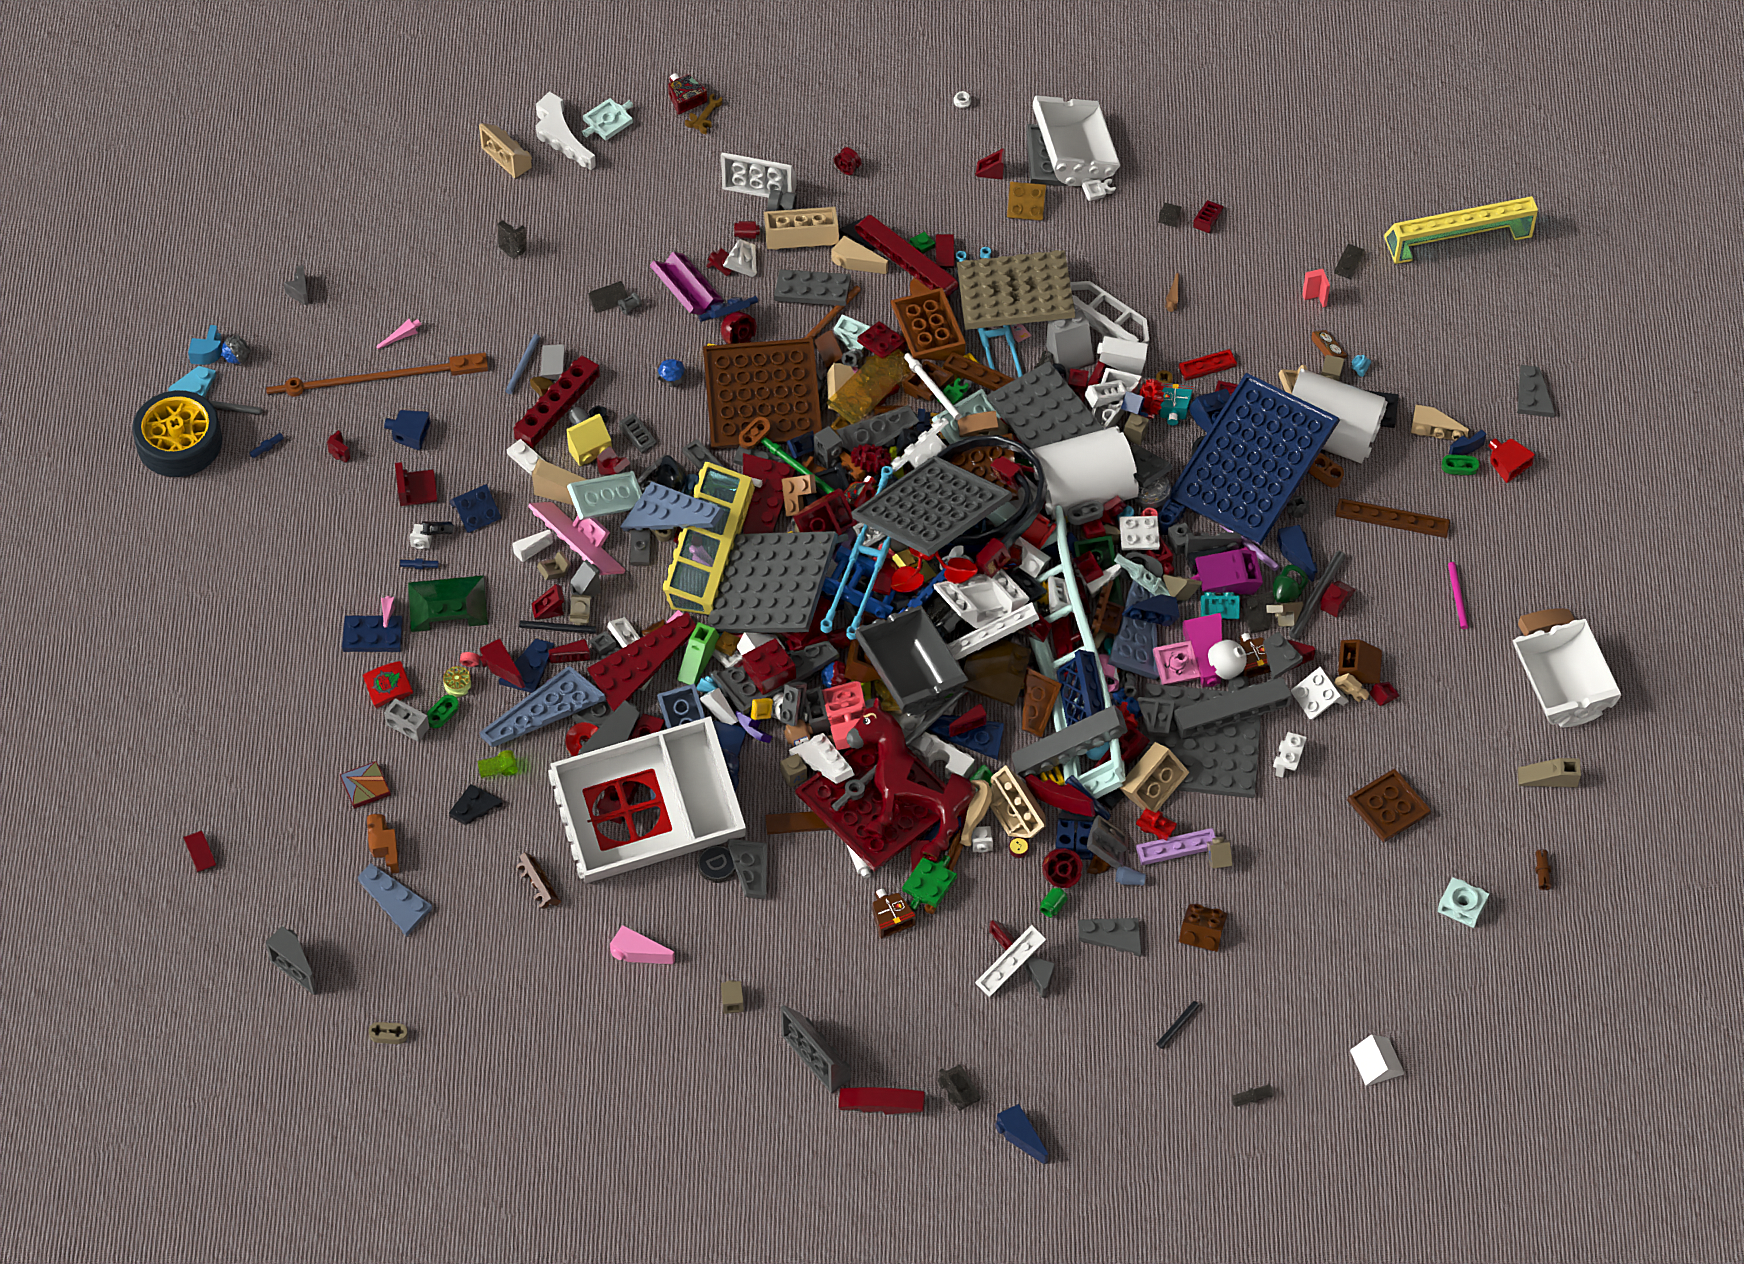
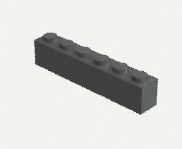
M1283 677L1278 679L1272 678L1265 683L1253 684L1248 688L1237 689L1226 695H1217L1210 700H1202L1187 707H1179L1174 711L1173 721L1181 738L1185 739L1290 706L1292 695Z
M1112 705L1012 753L1016 773L1024 780L1030 774L1036 777V775L1044 771H1050L1061 763H1067L1078 755H1083L1095 747H1100L1112 739L1121 737L1122 734L1128 732L1122 712Z

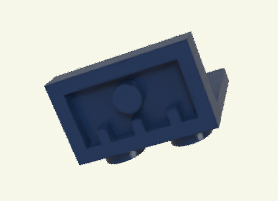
M487 484L449 500L451 506L456 507L467 533L501 519Z

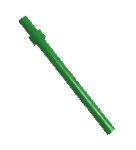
M766 437L762 438L761 443L769 448L773 455L779 456L801 474H813L783 451L779 444L773 443ZM815 475L816 486L827 494L834 491L833 488Z

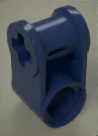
M1169 498L1158 515V532L1162 535H1168V528L1178 524L1183 518L1186 506H1180Z

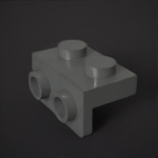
M800 681L785 684L781 722L790 726H796L797 720L803 719L807 683Z

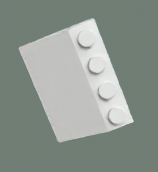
M721 153L722 189L769 198L771 189L781 190L783 194L786 192L795 193L797 179L792 165Z

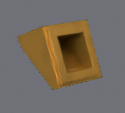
M541 376L530 379L531 387L540 396H544L553 384L548 378Z

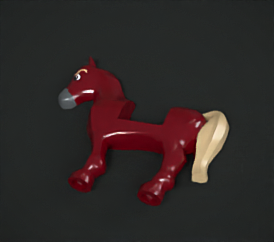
M876 697L873 707L863 712L856 725L848 732L846 737L847 743L851 748L859 749L867 744H878L879 759L875 768L874 782L882 794L883 807L880 815L866 825L864 832L873 838H883L885 829L892 826L895 820V801L898 800L928 808L940 816V829L937 836L930 843L923 845L919 852L923 858L937 861L941 852L948 849L951 836L959 828L958 817H961L959 843L971 846L972 832L985 817L992 800V792L988 782L985 780L970 781L966 777L952 772L946 789L942 794L907 780L916 757L908 752L901 726L891 714L882 710L881 702Z

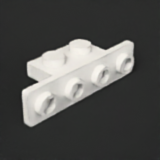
M946 418L937 419L931 425L932 428L928 432L925 431L918 437L919 441L914 445L910 444L904 450V455L896 457L891 462L893 472L895 473L907 461L916 468L947 448L936 434L949 421Z

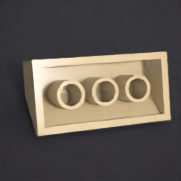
M835 207L764 212L767 249L778 250L780 248L815 247L820 245L832 246L839 242L838 220Z

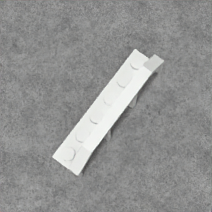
M1091 281L1070 282L1071 291L1090 290L1097 295L1089 305L1082 302L1075 295H1072L1075 312L1083 311L1089 326L1102 334V340L1104 336L1139 342L1135 335L1128 333L1121 327L1130 317L1142 325L1144 340L1141 343L1149 345L1146 318ZM1103 300L1123 312L1114 323L1105 315L1094 310Z

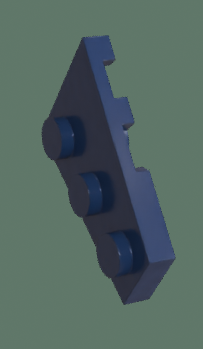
M536 638L514 662L525 684L524 688H520L502 678L498 680L499 685L530 693L536 691L549 662L548 650L554 648V643Z

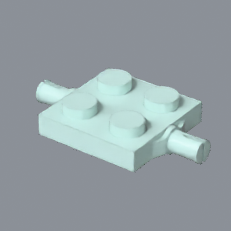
M609 98L583 115V121L590 126L582 131L583 135L588 137L595 132L605 141L633 123V118L626 112L633 107V103L629 100L625 104L620 105Z

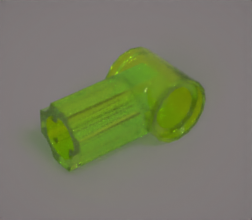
M504 750L496 757L477 761L481 778L497 774L511 776L518 772V765L512 750Z

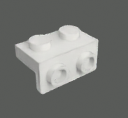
M1287 732L1285 741L1281 740L1279 746L1280 757L1276 756L1273 767L1276 768L1275 776L1283 778L1286 768L1294 771L1297 769L1306 737Z

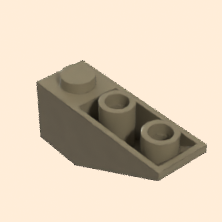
M1558 758L1518 767L1519 786L1578 787L1581 777L1580 759Z

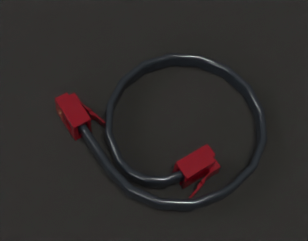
M999 435L972 436L950 444L936 456L949 461L955 455L976 447L1001 446L1025 456L1036 467L1039 477L1036 499L1033 502L1031 488L1023 472L1036 473L1034 468L1021 465L1020 463H1013L1003 456L996 458L990 465L996 479L1016 491L1022 487L1025 491L1023 504L1018 512L1001 525L978 534H961L949 542L957 546L982 545L989 542L976 556L977 561L974 564L978 568V573L981 575L985 574L992 579L1010 560L1011 557L1007 550L1031 526L1043 508L1048 484L1040 460L1023 444Z

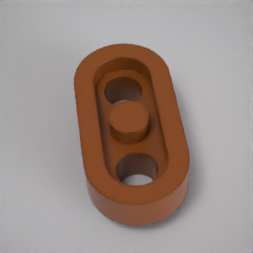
M757 417L740 433L739 444L742 448H754L769 433L770 422L768 419ZM750 439L751 442L747 443L745 440Z

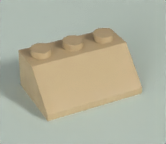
M483 123L479 125L482 149L515 179L532 168L530 153L524 151L517 141H513L505 130H501L496 125Z
M1155 742L1125 777L1126 780L1122 782L1123 786L1119 788L1142 810L1147 808L1156 813L1188 775L1189 771L1170 749Z

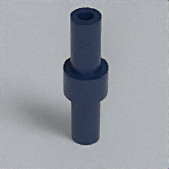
M278 433L271 439L264 440L260 443L259 447L249 452L250 456L254 459L263 452L273 449L275 444L284 439L283 435Z
M415 558V560L400 559V567H415V569L423 570V568H438L439 561L424 560V558Z

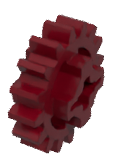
M865 444L864 446L858 445V447H854L850 459L851 463H855V467H860V470L867 469V472L872 470L877 473L879 470L882 471L884 466L891 465L892 457L887 449H882V446L875 447V444H872V446Z

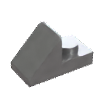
M296 266L297 273L294 274V281L283 283L285 293L300 303L309 305L304 266Z

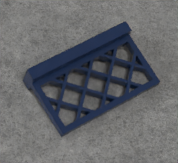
M1079 649L1074 652L1075 657L1057 670L1058 682L1062 684L1060 692L1067 727L1105 709L1094 652ZM1069 671L1065 681L1064 673ZM1076 675L1074 684L1072 685L1071 682L1073 676ZM1069 688H1072L1070 697H1068ZM1077 692H1078V693H1079V696H1078V700H1077V703H1076L1074 700H1075L1076 694H1077ZM1073 705H1074V706H1075V709H1074V712H1073V715H1072L1071 710H1072V707H1073ZM1080 709H1081V710H1083V712H1082L1081 718H1080V720H1079V719H1078V716H1079Z

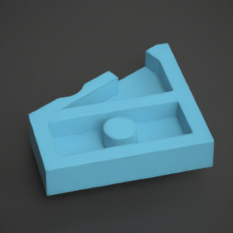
M198 366L170 386L168 391L186 390L205 397L216 377V371Z

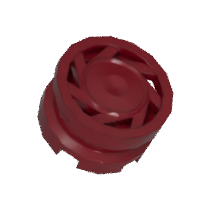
M844 147L841 153L834 157L836 167L845 175H852L856 168H859L862 164L860 156L849 147Z

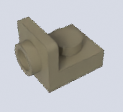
M571 595L570 622H574L575 625L589 623L591 596Z

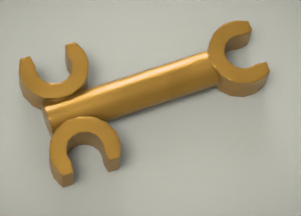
M712 93L709 96V104L697 119L695 114L690 113L689 118L692 121L686 119L685 126L688 128L694 127L699 129L702 134H707V128L705 127L711 128L712 122L706 119L715 107L722 105V97L714 100L715 94Z

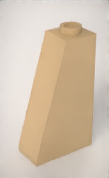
M538 459L532 472L534 495L574 505L567 486L570 483L588 480L541 459Z

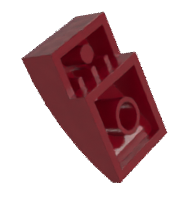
M840 488L821 497L793 516L799 532L835 531L839 536L843 534V531L858 524L853 519L852 510Z

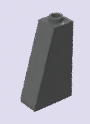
M624 700L582 746L578 755L627 741L639 716L638 708L633 703H628Z

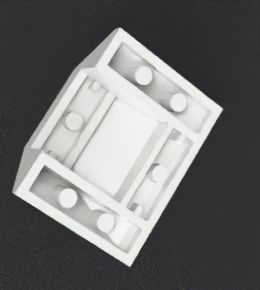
M1000 569L992 579L985 574H976L966 582L959 584L949 581L934 584L935 590L957 614L976 629L1023 607L1029 601V597L1003 569Z

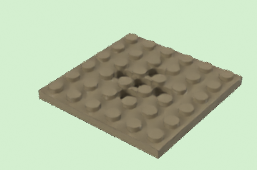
M1065 250L957 262L965 330L1075 318Z

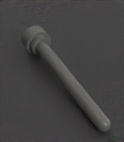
M208 400L215 409L257 415L263 413V409L260 407Z

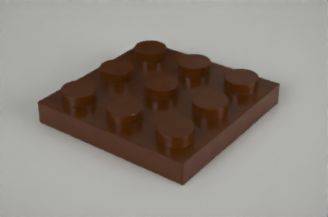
M1395 768L1351 794L1347 799L1383 843L1431 813L1429 807Z

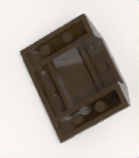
M1000 638L968 654L963 668L968 681L962 688L1014 706L1025 679L1031 649L1005 638Z

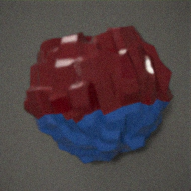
M836 661L825 666L822 670L821 678L826 688L847 683L849 678L844 677L845 663Z

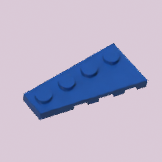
M945 568L928 582L926 588L923 587L919 591L917 598L913 597L907 604L908 608L920 605L923 607L933 597L935 592H937L934 584L947 580L944 576ZM902 608L899 613L904 612L906 608Z

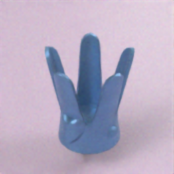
M695 474L687 475L685 486L681 493H683L685 487L686 495H690L692 489L694 492V487L699 482V476Z

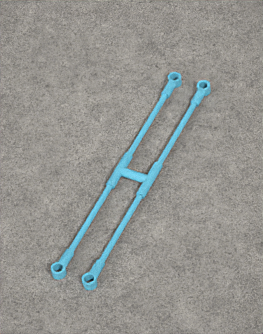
M989 247L981 248L980 257L991 258V249ZM964 251L956 253V262L966 260V253ZM1004 325L1003 328L985 331V328H977L990 368L995 370L989 350L988 338L1006 335L1018 376H1023L1010 325Z
M889 466L882 468V477L878 484L879 488L876 495L886 487L888 479L892 478L893 469ZM864 524L849 557V564L832 607L828 610L826 618L821 621L822 632L829 633L832 630V621L836 613L835 609L852 566L856 562L859 553L878 558L857 616L854 617L852 625L847 628V637L852 640L856 639L855 630L861 623V616L878 572L882 569L891 546V537L887 536L881 550L862 546L868 528Z

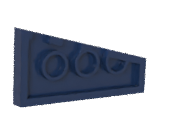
M941 715L924 731L998 760L1004 723L986 720V725L950 737L949 725L961 716Z

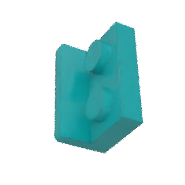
M1205 592L1204 595L1200 596L1201 617L1221 613L1222 619H1239V596H1235V593L1226 592L1223 593V596H1216L1215 592Z

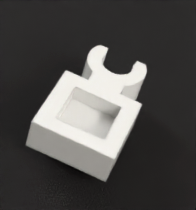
M1100 179L1084 182L1082 185L1088 201L1104 198L1106 193L1112 194L1116 187L1111 188L1108 186L1112 183V179H1106L1104 183H1101Z

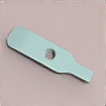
M1119 553L1117 554L1114 561L1126 569L1133 580L1155 596L1160 594L1170 596L1166 584L1161 581V578L1154 576L1142 564H1136Z

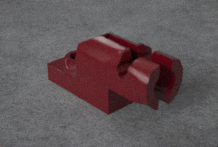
M820 626L802 646L792 640L786 641L790 651L793 650L794 652L803 650L806 646L824 641H829L836 651L838 647L845 649L850 646V641L843 627L825 634L821 631Z

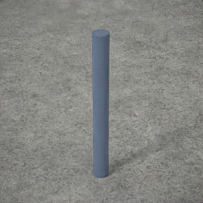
M538 334L533 335L505 390L506 393L512 394L540 339Z

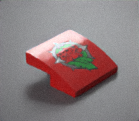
M401 661L380 666L362 675L373 705L376 708L383 706L393 699L400 701L413 694Z

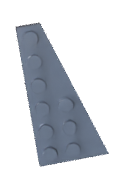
M651 481L620 528L624 531H629L633 528L636 530H643V528L659 530L674 529V527L679 526L682 529L688 526H695L696 528L715 527L725 511L721 507Z
M1133 580L1124 611L1135 603L1154 597V594ZM1122 616L1107 664L1154 680L1158 678L1159 672L1153 654V649L1157 647L1156 623H1148Z
M568 666L479 733L484 741L491 747H495L605 701L606 697L571 666Z

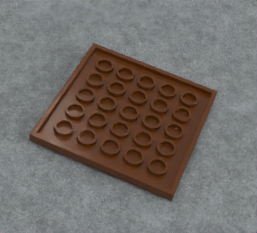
M813 338L703 346L711 450L738 448L740 446V433L757 417L768 419L770 431L765 437L777 444H787L786 441L813 430L814 434L822 430ZM746 439L745 442L749 443L751 440ZM760 441L756 446H765V445H763V444L761 443V441Z

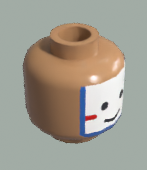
M803 719L797 720L796 726L787 724L786 730H783L788 744H792L793 747L811 739L810 735L814 734L810 723L806 724Z

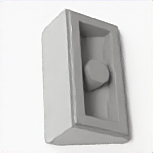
M544 345L542 347L541 377L558 381L563 373L564 345Z

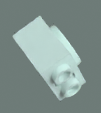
M1452 877L1440 900L1437 912L1474 928L1487 904L1489 893L1481 888L1473 887L1461 879Z

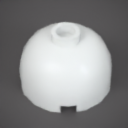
M1223 640L1214 644L1209 649V663L1211 666H1215L1217 669L1215 673L1221 678L1232 679L1244 670L1247 663L1246 653L1237 642Z

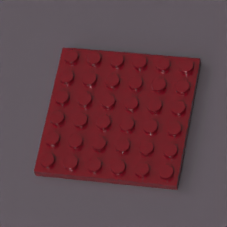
M872 743L859 749L851 748L841 755L852 768L854 776L836 784L823 776L821 772H818L795 790V794L875 872L936 826L941 820L939 815L928 808L896 800L895 820L892 826L885 829L883 838L877 839L867 835L864 832L866 825L880 815L883 807L882 794L877 788L874 778L865 785V794L861 799H850L838 811L833 809L832 805L845 794L846 783L853 779L860 780L878 763V744ZM907 747L908 752L916 757L907 780L943 794L947 785Z

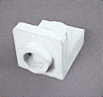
M414 524L413 533L410 534L411 547L430 549L433 535L420 534L423 531V525Z
M990 826L975 827L972 832L973 852L985 853L993 851V838Z

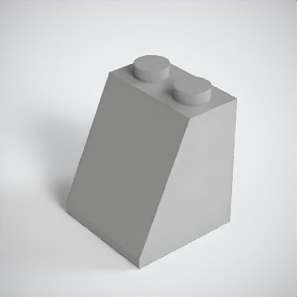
M1082 310L1075 312V318L1048 321L1046 347L1054 363L1062 364L1066 372H1069L1071 368L1078 369L1094 364L1089 323Z

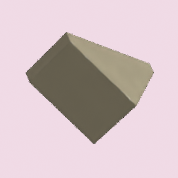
M1163 575V580L1170 596L1176 597L1180 601H1187L1202 584V581L1174 575Z

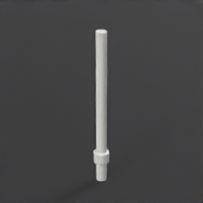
M910 353L905 354L904 358L909 363L910 369L920 376L954 419L959 420L961 414L922 369V364L915 360Z

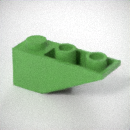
M698 622L689 638L677 678L678 681L687 685L694 683L696 685L715 651V644L720 638L715 628Z

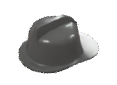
M1130 552L1124 556V558L1136 564H1142L1154 576L1161 578L1163 568L1158 559L1139 552ZM1121 566L1119 574L1124 579L1133 581L1128 571Z

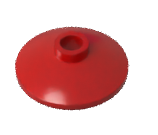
M587 722L572 726L565 738V744L569 753L572 756H577L582 748L581 742H587L599 728Z

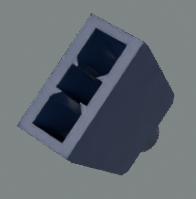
M400 410L396 420L386 418L384 429L392 430L395 442L420 451L431 424L430 413Z

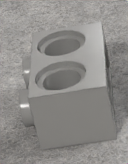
M394 699L384 712L386 725L417 742L420 741L429 729L427 715L397 699Z

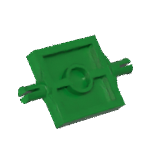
M944 855L939 863L922 858L902 886V891L914 898L909 905L913 912L916 911L920 903L929 904L937 908L957 879V874L946 868L947 864L951 861L949 856Z

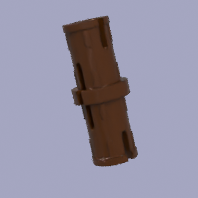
M1540 849L1535 852L1537 862L1535 871L1538 874V887L1540 890H1544L1545 883L1546 890H1549L1552 886L1548 851L1543 849L1541 856Z

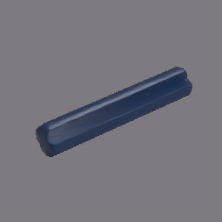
M1074 775L1066 779L1065 784L1069 783L1093 800L1096 816L1099 815L1106 821L1111 818V814Z

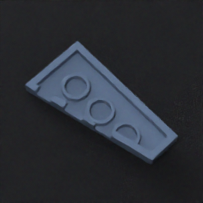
M371 863L358 876V881L376 899L380 907L387 912L391 920L399 926L406 937L432 910L431 904Z

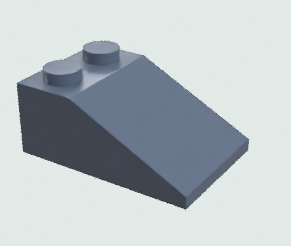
M695 683L657 694V700L667 729L705 718Z

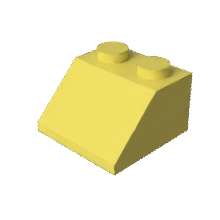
M600 414L567 429L569 452L579 466L592 462L607 447H612L611 438Z

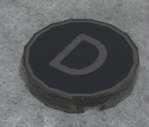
M710 846L703 850L698 857L697 866L699 874L707 881L710 880L713 883L726 882L735 874L736 869L729 848L725 846Z

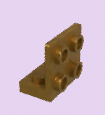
M1010 182L1007 217L1043 220L1046 185Z

